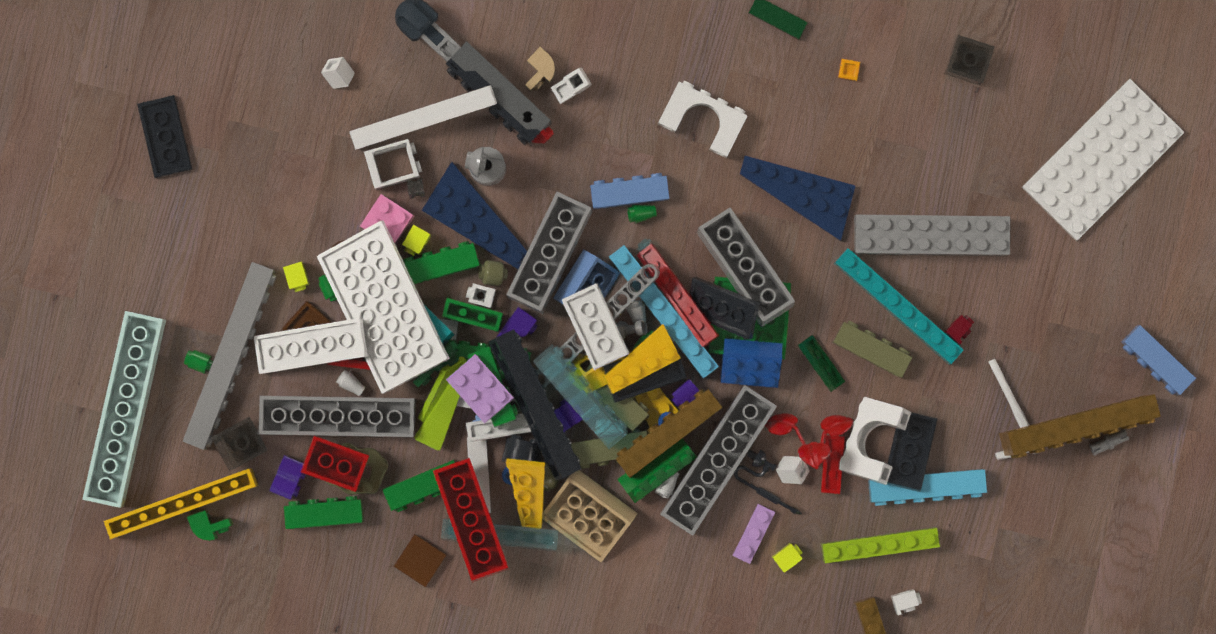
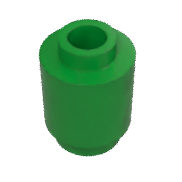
M326 275L319 277L318 284L325 300H330V302L336 301L337 298Z
M189 350L184 364L190 369L206 374L207 371H210L213 360H211L212 356L197 350Z

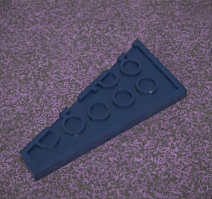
M744 156L740 171L742 177L841 241L856 185Z
M451 162L422 211L519 270L527 250Z

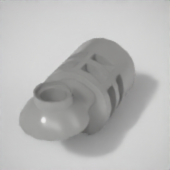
M480 147L473 152H467L465 168L469 169L471 176L477 183L483 186H493L504 178L506 164L498 150L491 147ZM486 163H491L492 168L485 171Z

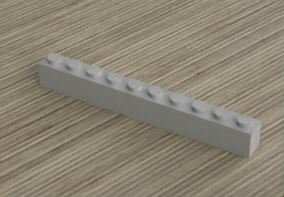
M254 262L251 263L182 442L203 450H207V447L212 446L214 441L212 434L214 429H218L221 423L219 416L221 411H225L228 405L227 395L228 393L231 394L234 389L235 375L238 376L241 371L242 357L245 358L248 353V341L253 339L256 329H254L255 323L260 321L263 311H261L263 303L266 304L269 299L270 293H268V289L276 281L277 275H274V270Z

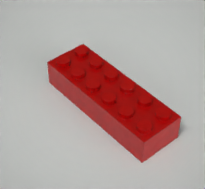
M470 458L434 470V476L472 583L509 570Z

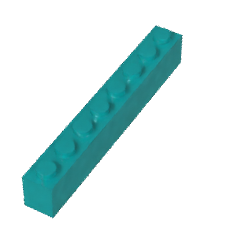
M849 248L834 262L841 271L948 365L952 364L963 352V349Z

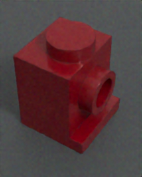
M959 315L944 333L960 345L962 343L960 338L965 339L972 332L970 328L974 321L967 315Z

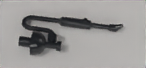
M749 449L746 456L754 460L751 466H763V470L761 473H756L748 467L741 465L734 472L735 478L774 504H780L792 513L801 515L802 512L780 501V498L762 487H756L738 476V471L743 469L756 477H762L769 472L770 468L774 471L777 466L775 463L772 464L766 460L767 456L763 450H760L757 454Z

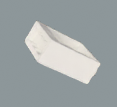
M409 139L364 152L376 190L420 177L419 173L422 172L420 162L415 161L414 154L417 153L414 142L410 143ZM406 147L413 173L382 182L374 156Z

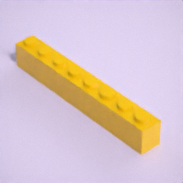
M249 468L105 520L104 524L109 538L114 539L257 487L258 483L253 469Z

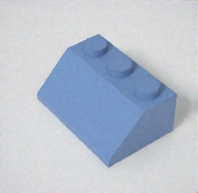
M583 249L555 294L554 299L563 304L562 299L596 283L605 298L620 272Z

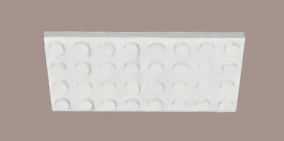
M1129 79L1022 188L1077 241L1180 138L1184 131Z
M384 221L377 222L317 256L346 319L362 318L368 354L365 359L382 394L450 359Z

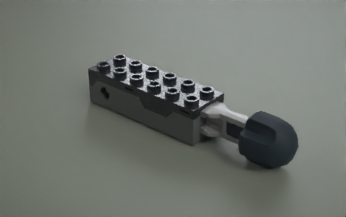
M405 0L400 3L395 13V21L398 28L411 41H418L422 38L446 61L447 73L454 80L459 78L462 81L460 83L467 92L491 85L497 104L489 106V112L496 119L500 117L503 120V126L510 132L514 130L518 134L516 136L523 145L527 143L530 146L534 143L545 144L553 136L554 132L550 128L551 120L467 41L461 47L435 22L438 20V13L423 0ZM530 115L532 119L529 123L525 122L524 117Z

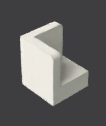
M344 57L328 59L321 72L333 89L347 87L355 74Z
M784 456L776 468L782 483L802 484L810 471L807 464L800 457Z

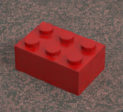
M313 436L300 472L356 492L369 455Z

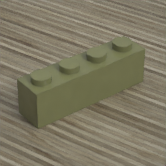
M851 321L842 323L832 342L833 344L899 378L903 377L913 358L909 356V351L901 347L898 350L892 347V342L884 338L881 341L874 338L876 334L869 330L863 332L857 329L859 325Z
M591 364L585 370V372L593 368ZM608 385L592 391L633 432L650 417L647 413L649 409L642 402L638 405L633 400L636 396L614 403Z
M640 431L571 443V448L574 454L578 456L582 469L590 468L591 463H597L598 466L608 465L609 460H615L618 457L616 453L624 447L627 449L634 445L632 441L640 435L644 438L647 432Z

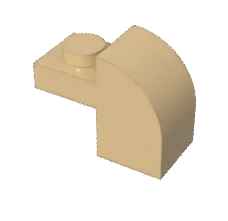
M539 47L527 60L528 64L537 71L525 84L526 88L531 92L534 89L537 91L544 84L542 81L544 78L551 83L555 75L553 59L545 50Z

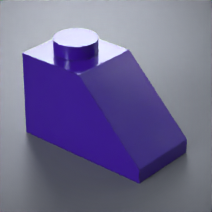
M518 307L498 336L513 329L520 337H525L528 333L532 335L538 327L535 324L537 320Z

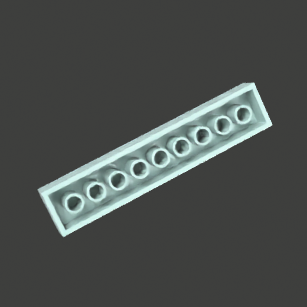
M125 311L82 500L118 508L124 507L166 324L164 319Z

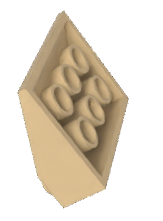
M578 470L569 476L544 510L543 520L599 562H602L638 513Z

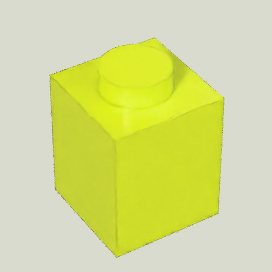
M413 225L402 244L406 247L404 251L413 256L416 253L421 255L431 234Z
M303 262L283 267L290 290L295 289V292L305 290L307 285H310Z
M789 543L774 554L772 558L785 573L802 560L800 556L802 551L796 544L793 546Z

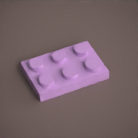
M476 354L446 379L484 423L488 422L514 399Z

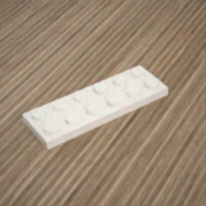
M362 318L254 336L259 374L368 356Z

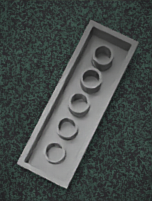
M556 192L506 294L509 299L543 314L593 212L591 207Z
M731 208L698 227V236L738 294L760 303L756 320L761 327L794 306L795 300Z

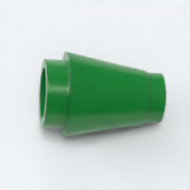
M632 205V207L627 208L630 223L634 222L636 224L657 216L655 205Z

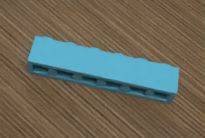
M985 469L925 474L921 492L868 480L870 502H875V506L887 505L886 501H894V504L906 503L907 499H913V502H925V498L932 497L933 501L944 500V496H951L952 499H962L965 494H971V498L982 497V493H987Z

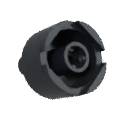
M511 435L510 438L506 439L501 462L505 463L507 459L541 462L542 452L535 439H530L528 442L522 440L523 437Z

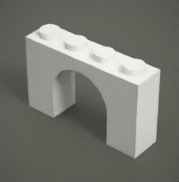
M687 81L683 83L678 82L658 125L675 133L684 114L690 108L699 105L707 106L716 112L720 121L719 131L709 150L727 158L747 118L745 111L736 106L734 109L727 106L728 102L721 98L717 100L711 98V94L701 89L699 92L693 89L694 85Z
M864 397L859 405L857 418L853 422L850 438L846 442V450L840 459L839 469L848 474L887 485L892 466L870 459L865 450V441L868 434L874 428L881 425L906 430L911 412L899 406Z

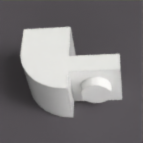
M578 68L563 77V80L552 86L551 89L559 103L563 104L589 88L592 84L584 70Z

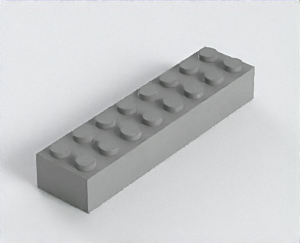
M855 215L854 254L1010 255V216Z
M743 385L660 515L693 536L777 406L746 385Z
M260 396L259 434L415 437L416 399Z

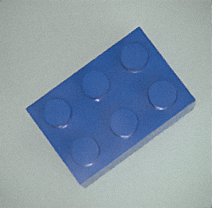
M725 339L721 366V383L778 388L782 363V343Z

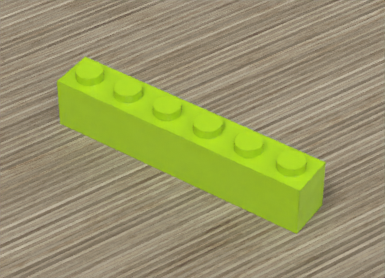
M936 527L821 543L824 563L940 547Z

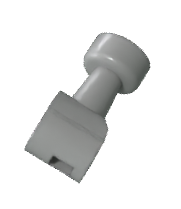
M644 320L636 321L635 325H628L624 321H619L616 324L623 340L627 335L633 333L639 336L647 334V325Z

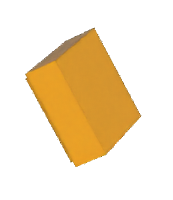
M841 59L838 78L857 81L860 62Z

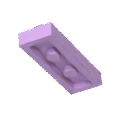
M757 504L733 553L734 557L749 564L751 563L775 514L774 511Z

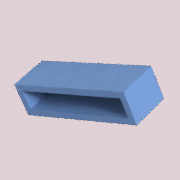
M662 173L651 174V178L644 179L643 175L633 176L632 180L624 181V178L613 179L612 183H605V180L594 181V185H590L593 209L669 200L667 176H662Z
M1137 325L1122 340L1123 349L1129 355L1134 354L1138 358L1137 362L1143 368L1147 367L1152 371L1151 376L1158 382L1161 380L1166 385L1164 388L1170 394L1181 395L1196 379L1141 325Z

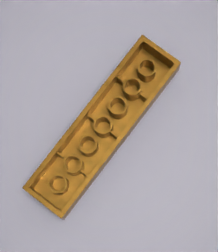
M1155 394L1144 395L999 433L1004 455L1011 456V458H1020L1027 456L1026 452L1028 451L1030 454L1046 451L1045 447H1048V449L1064 446L1063 442L1073 444L1081 442L1082 437L1084 439L1100 437L1101 432L1102 434L1119 432L1118 428L1122 430L1137 427V423L1139 425L1156 422L1155 418L1161 417Z

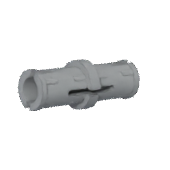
M1125 429L1110 436L1106 435L1104 439L1090 444L1089 447L1092 449V454L1096 456L1105 450H1112L1114 446L1128 441L1129 437L1126 436L1128 434Z

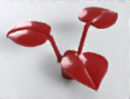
M782 413L774 415L768 419L764 426L770 433L775 435H785L790 433L792 429L795 430L802 443V446L798 449L799 457L806 464L818 470L822 462L831 453L830 447L824 443L826 434L830 436L842 435L852 427L854 420L841 415L826 417L820 424L821 429L824 430L821 442H811L809 444L805 443L798 427L795 426L798 423V418L792 414Z

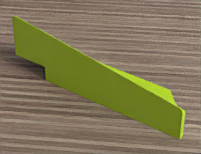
M462 356L459 357L458 362L453 366L446 365L441 369L418 416L423 424L414 439L438 451L441 450L460 397L446 379L467 362Z

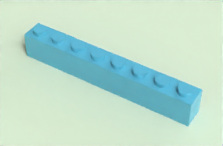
M625 245L609 256V259L627 282L642 268ZM633 281L632 288L634 291L641 289L639 281ZM652 283L639 296L658 322L664 324L672 340L675 341L676 345L701 377L705 378L719 366L706 349L700 345L657 286Z

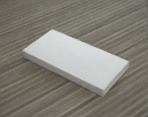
M597 283L562 299L594 370L630 354Z

